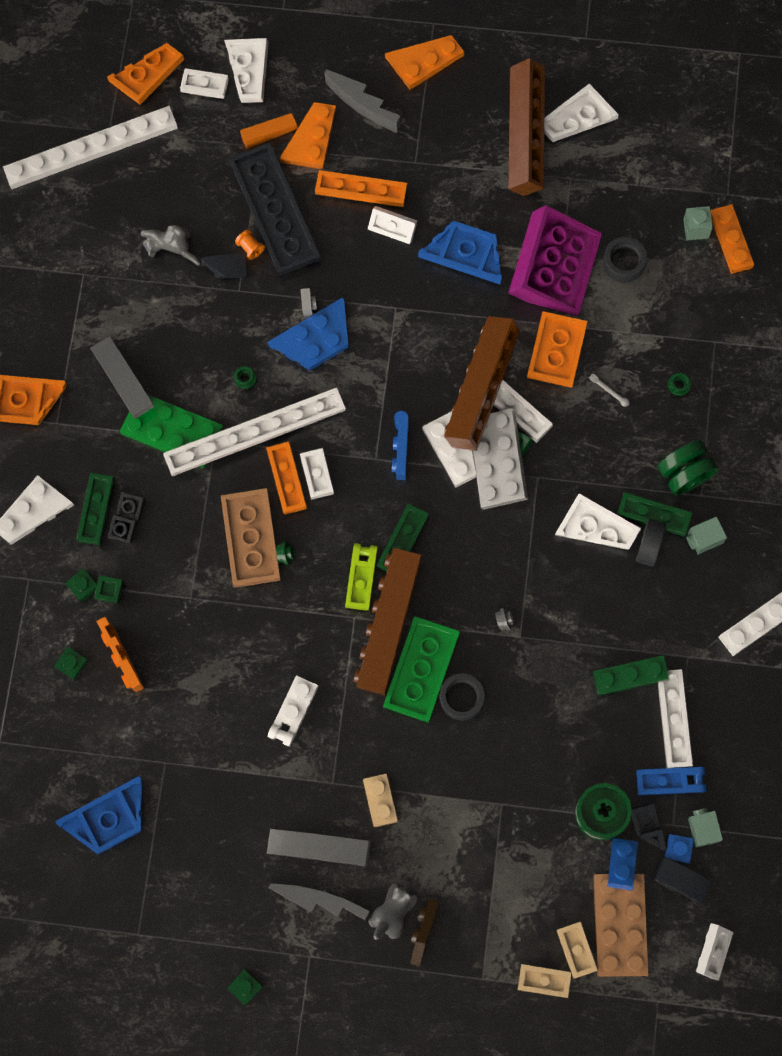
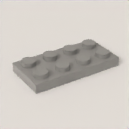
M510 408L490 413L477 451H473L480 504L484 510L528 500L515 410Z

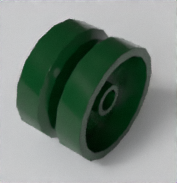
M702 440L691 442L679 448L658 464L657 468L664 478H671L668 486L673 495H681L698 487L718 472L719 467L714 459L705 458L708 449Z
M608 783L595 784L586 789L577 801L575 809L576 822L581 831L588 837L599 841L611 840L620 835L629 824L632 815L631 802L626 793L619 787ZM600 808H604L607 811L606 817H603V814H598Z

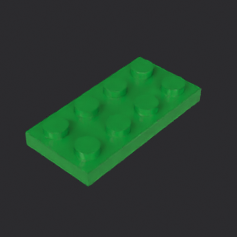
M147 395L154 408L135 419L129 411L120 433L160 451L167 452L223 430V425Z
M414 616L383 708L429 723L460 631Z

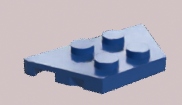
M452 221L442 233L433 238V241L427 247L419 250V258L501 284L502 277L495 234Z
M344 299L337 300L268 341L269 347L285 354V357L290 360L299 362L301 366L308 370L314 369L349 348Z
M141 777L134 778L55 821L56 824L97 854H101L142 831Z

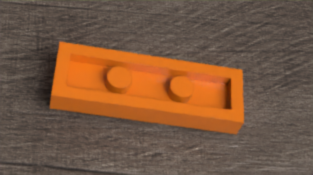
M733 205L711 210V220L731 274L753 268L754 262Z
M289 442L266 447L284 515L307 509Z

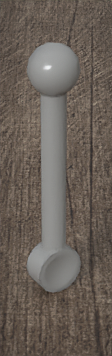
M591 374L589 379L592 382L597 383L619 400L623 407L629 405L627 398H622L599 380L595 374Z

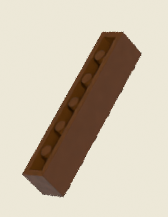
M531 58L510 67L508 189L522 196L544 189L545 66Z
M488 316L485 325L482 326L479 342L474 348V355L467 367L464 383L460 386L457 402L452 408L450 421L444 430V437L452 448L477 451L520 332L516 323L511 318Z
M393 548L392 554L388 553L384 565V567H388L386 577L381 576L378 590H382L380 599H375L372 613H376L374 622H369L366 636H370L367 646L363 645L360 659H363L361 669L357 668L354 676V682L357 683L356 687L358 689L386 696L422 560L420 554Z

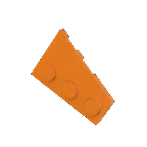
M452 35L385 53L387 61L410 90L464 56L463 49Z
M313 103L281 155L280 163L324 169L336 113L335 105Z
M106 617L98 620L97 623L102 631L101 637L106 647L110 646L113 652L111 655L112 660L117 668L121 667L124 673L121 678L127 689L131 687L135 692L144 689L114 626Z

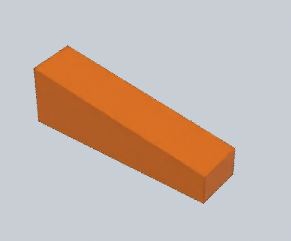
M292 113L242 129L240 133L248 150L296 130L298 127Z

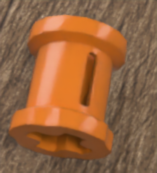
M250 229L239 234L235 240L236 245L241 246L247 252V257L250 260L257 258L265 249L263 243H259L253 237V232Z

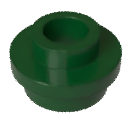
M243 366L235 371L233 379L237 387L249 389L256 383L257 376L252 368ZM243 376H249V380L245 382L242 381L241 378Z
M676 373L669 378L668 389L672 394L683 396L689 392L691 380L687 375ZM680 382L683 384V387L677 388L675 383Z
M283 541L282 544H278L276 547L279 563L289 565L292 559L295 558L294 547L288 541Z

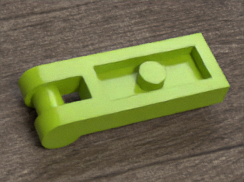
M354 543L346 608L369 611L378 546L362 547V544ZM360 556L369 557L368 562L359 561Z

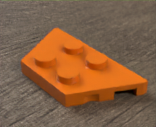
M0 375V422L40 425L67 387L66 381Z

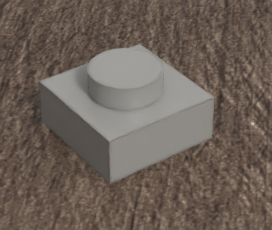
M310 288L301 289L304 319L312 316L313 310L317 309L316 297L311 296Z

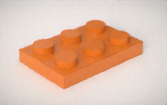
M542 312L527 378L572 388L588 321Z

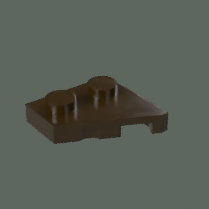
M429 899L427 908L423 906L421 908L418 921L422 922L420 929L415 928L411 942L415 943L410 964L420 967L439 901Z

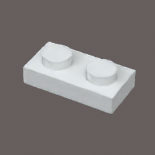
M185 68L180 89L183 93L224 99L229 78L228 75Z
M375 206L368 229L410 244L414 236L417 220Z
M323 449L301 453L300 457L311 500L334 494Z
M711 923L701 957L698 961L697 973L719 981L733 935L732 931Z

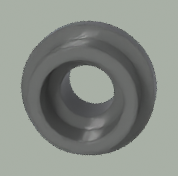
M505 607L500 608V611L495 613L498 626L501 631L505 629L510 631L512 629L511 625L514 624L511 611H506Z

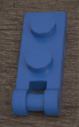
M399 411L394 416L398 436L393 437V450H397V458H392V472H396V480H406L409 422L407 413Z
M705 767L637 770L638 795L707 792L706 784L703 781ZM687 776H693L694 785H688Z

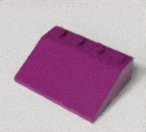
M547 205L533 211L509 294L527 303L578 316L602 233Z

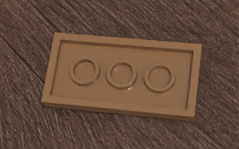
M267 488L221 495L233 587L280 581Z
M594 874L597 977L648 976L644 874H634L632 891L607 887L609 874Z

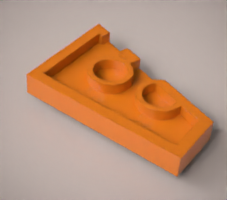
M166 43L146 54L144 59L134 65L131 63L125 66V70L116 75L113 73L107 78L110 83L141 105L179 66L184 57L183 54Z

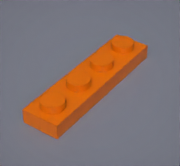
M319 170L315 194L404 207L407 183Z

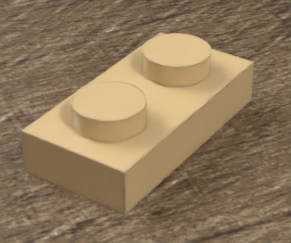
M387 774L363 779L374 828L397 823Z
M581 922L556 930L573 979L598 971Z
M521 964L518 990L568 998L571 972Z

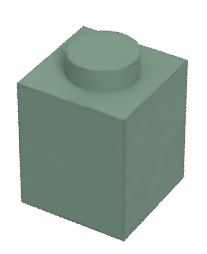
M710 206L687 208L683 219L686 241L709 238L712 230Z
M717 517L690 528L687 537L689 546L692 550L695 549L697 554L717 547L727 539Z
M707 808L693 811L694 816L689 817L688 822L695 848L721 842L723 839L715 811L708 812Z

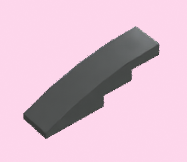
M326 69V84L340 99L374 123L395 133L398 132L401 126L400 115L385 110L382 99L367 94L366 84Z
M110 336L90 348L134 419L154 408L153 403Z
M270 829L267 854L367 866L371 841Z
M272 883L269 886V889L311 913H314L319 905L338 917L341 916L344 909L365 921L370 914V911L346 899L320 890Z

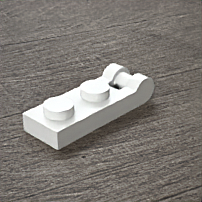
M299 676L295 677L267 737L274 740L277 738L282 740L284 745L291 746L318 689V685ZM282 724L290 726L288 732L280 729Z

